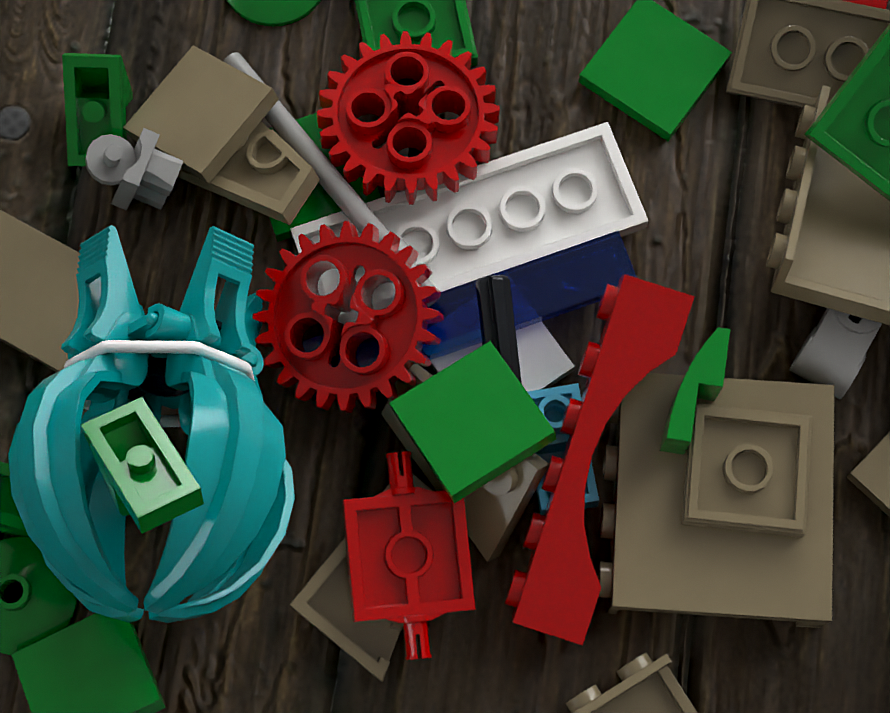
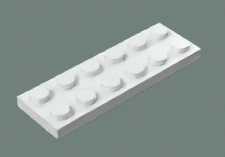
M608 122L489 161L488 163L477 165V177L474 180L466 178L459 173V191L454 193L444 184L438 185L437 201L433 202L425 190H417L414 205H409L405 191L397 192L390 203L385 202V197L365 203L389 232L395 233L408 246H412L419 253L416 264L417 266L426 264L433 273L428 279L441 291L439 299L476 287L475 284L479 278L493 275L508 276L646 229L648 224V218ZM343 211L290 228L298 254L302 252L298 239L300 234H304L316 244L320 242V225L325 224L332 229L336 237H340L343 222L351 221ZM356 228L357 233H358V237H360V236H361V233H360V232L358 231V229ZM360 267L356 271V286L360 278L365 274L364 267ZM338 269L327 270L321 275L318 281L320 295H328L337 288L340 280ZM386 282L380 284L374 290L372 305L375 310L387 308L395 298L394 283ZM353 309L347 313L341 312L338 322L342 324L346 322L355 323L358 318V312Z

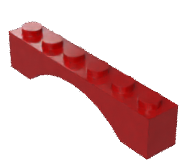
M627 274L620 278L617 287L610 284L606 285L596 318L606 321L599 344L591 341L588 342L578 375L588 378L581 401L570 398L560 428L561 433L570 436L563 457L551 456L549 467L543 480L541 489L551 492L544 515L533 513L524 539L523 547L533 550L526 573L515 569L506 595L505 604L514 607L512 613L513 623L583 646L601 590L600 582L590 558L584 526L585 487L592 455L606 423L623 398L650 371L676 355L695 296Z

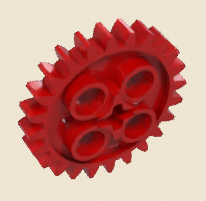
M403 31L400 44L392 45L389 38L385 34H381L380 49L373 51L367 44L361 42L359 43L360 59L358 61L345 54L341 56L343 73L329 71L327 74L329 89L320 90L319 92L320 107L323 109L317 111L318 128L323 129L320 131L322 149H331L329 151V161L334 167L345 165L343 172L344 178L348 183L362 176L364 195L368 196L379 185L384 187L385 202L390 203L397 190L405 191L409 205H414L417 190H425L428 197L434 202L437 201L438 185L444 184L449 190L456 193L459 191V173L472 180L477 177L476 161L488 163L491 149L488 144H496L498 127L494 124L499 123L500 106L493 104L496 95L495 85H484L486 82L485 67L470 70L472 53L467 51L454 58L452 56L453 41L447 40L439 49L432 47L431 33H426L418 45L412 44L408 31ZM408 78L417 81V83L405 86L398 84L397 81ZM441 86L429 93L434 87ZM442 112H453L459 115V117L445 120L436 115ZM365 114H374L380 117L373 122H362L357 119ZM385 143V144H384L381 148H379V149L374 148V147H378V146H380L381 144ZM410 147L416 148L422 153L414 157H405L397 152Z
M344 221L340 237H336L332 229L323 224L320 225V242L315 244L304 234H300L298 239L302 252L296 256L282 248L279 252L287 265L284 270L280 271L274 268H267L265 270V273L276 284L273 290L261 289L256 291V295L267 301L269 307L268 310L254 313L253 319L268 325L269 330L257 336L255 342L264 347L274 348L263 362L265 366L272 369L284 366L276 381L279 385L289 387L299 381L295 392L296 398L306 402L317 391V407L329 410L337 396L340 410L352 413L356 397H359L365 408L374 410L377 404L376 392L381 391L388 399L395 400L398 398L394 382L398 379L412 386L417 384L415 376L410 370L413 363L430 367L432 364L428 357L421 352L423 344L437 345L441 342V339L427 331L428 324L444 320L442 313L428 308L427 305L439 298L441 291L434 286L421 285L433 272L426 264L411 268L419 253L410 245L397 253L400 238L395 233L390 231L379 242V229L373 224L368 223L363 229L361 236L358 237L356 227L351 222ZM364 267L365 274L360 278L356 286V271L358 268ZM338 269L340 280L337 288L328 295H320L318 281L321 275L327 270ZM386 282L394 283L395 298L387 308L375 310L372 305L374 290L380 284ZM352 309L358 312V318L355 323L346 322L342 324L338 322L341 312L347 313ZM321 324L324 331L321 345L312 352H305L302 345L305 331L310 326ZM376 338L380 347L376 361L369 366L360 367L356 359V351L359 345L364 340ZM339 350L340 363L337 367H332L331 360Z

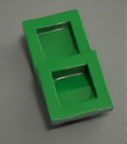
M718 327L692 361L669 409L660 451L683 455L692 440L697 399L715 401L722 390L730 329Z

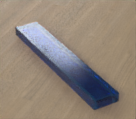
M619 230L489 275H505L510 279L516 330L601 301L606 285L610 284L617 287L620 278L624 274L637 278ZM477 280L441 292L440 298L428 307L444 315V320L428 324L427 331L441 339L440 344L437 345L423 344L421 352L429 360L482 343L475 285ZM324 334L302 341L305 352L309 353L316 350L321 345ZM376 338L364 340L359 345L356 351V359L360 367L369 366L376 361L380 348ZM339 350L331 360L332 367H337L340 363ZM317 391L311 397L313 401H316Z

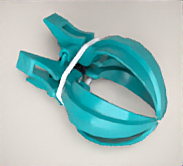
M110 225L80 244L81 249L79 253L81 255L78 256L80 261L77 263L79 265L77 268L79 273L76 274L79 294L78 316L73 331L61 347L64 352L68 353V360L64 365V369L45 378L27 397L8 453L11 494L26 532L42 552L46 565L66 589L72 592L89 611L130 623L140 620L145 609V611H149L150 620L171 623L201 617L217 611L241 597L260 576L265 565L286 534L295 500L291 466L285 459L283 425L264 403L256 377L263 370L264 362L261 352L256 348L255 342L262 323L254 320L253 314L262 311L264 300L258 297L256 292L248 296L252 279L251 267L253 266L252 255L254 251L252 250L254 245L215 226L210 227L180 311L157 303L149 307L148 314L145 315L143 306L138 302L117 229ZM220 277L225 279L226 282L217 308L214 311L217 279ZM140 397L144 399L161 427H181L188 434L184 463L201 487L204 501L203 505L172 519L157 572L144 598V609L137 607L139 599L126 586L124 559L126 515L122 516L119 513L81 427V424ZM161 407L179 408V415H161ZM85 408L87 411L84 413L82 417L83 409ZM193 594L187 603L179 604L184 598Z

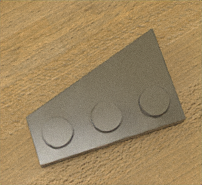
M262 121L209 184L182 168L177 176L288 225H291L320 180L313 167Z

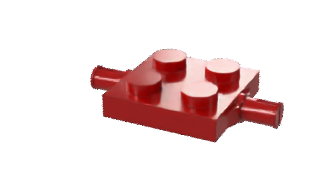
M403 451L399 454L401 475L398 452L386 454L390 489L374 497L345 499L342 501L353 622L385 619L399 624L403 623L406 660L418 659L416 635L419 659L432 658L427 621L448 612L476 610L464 498L454 503L446 490L430 491L414 487L411 451Z

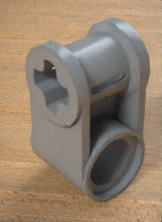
M827 308L818 325L813 328L789 371L811 384L834 385V397L840 400L861 369L866 358V352L882 323L861 317L857 319L859 323H855L848 318L850 314Z

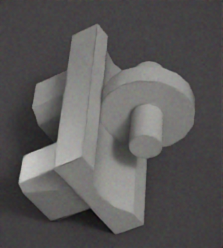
M143 128L135 148L121 136L112 134L102 135L90 144L86 152L85 163L87 171L92 178L101 184H119L112 200V205L127 211L134 198L160 210L162 209L167 196L170 195L183 161L154 149L160 134Z

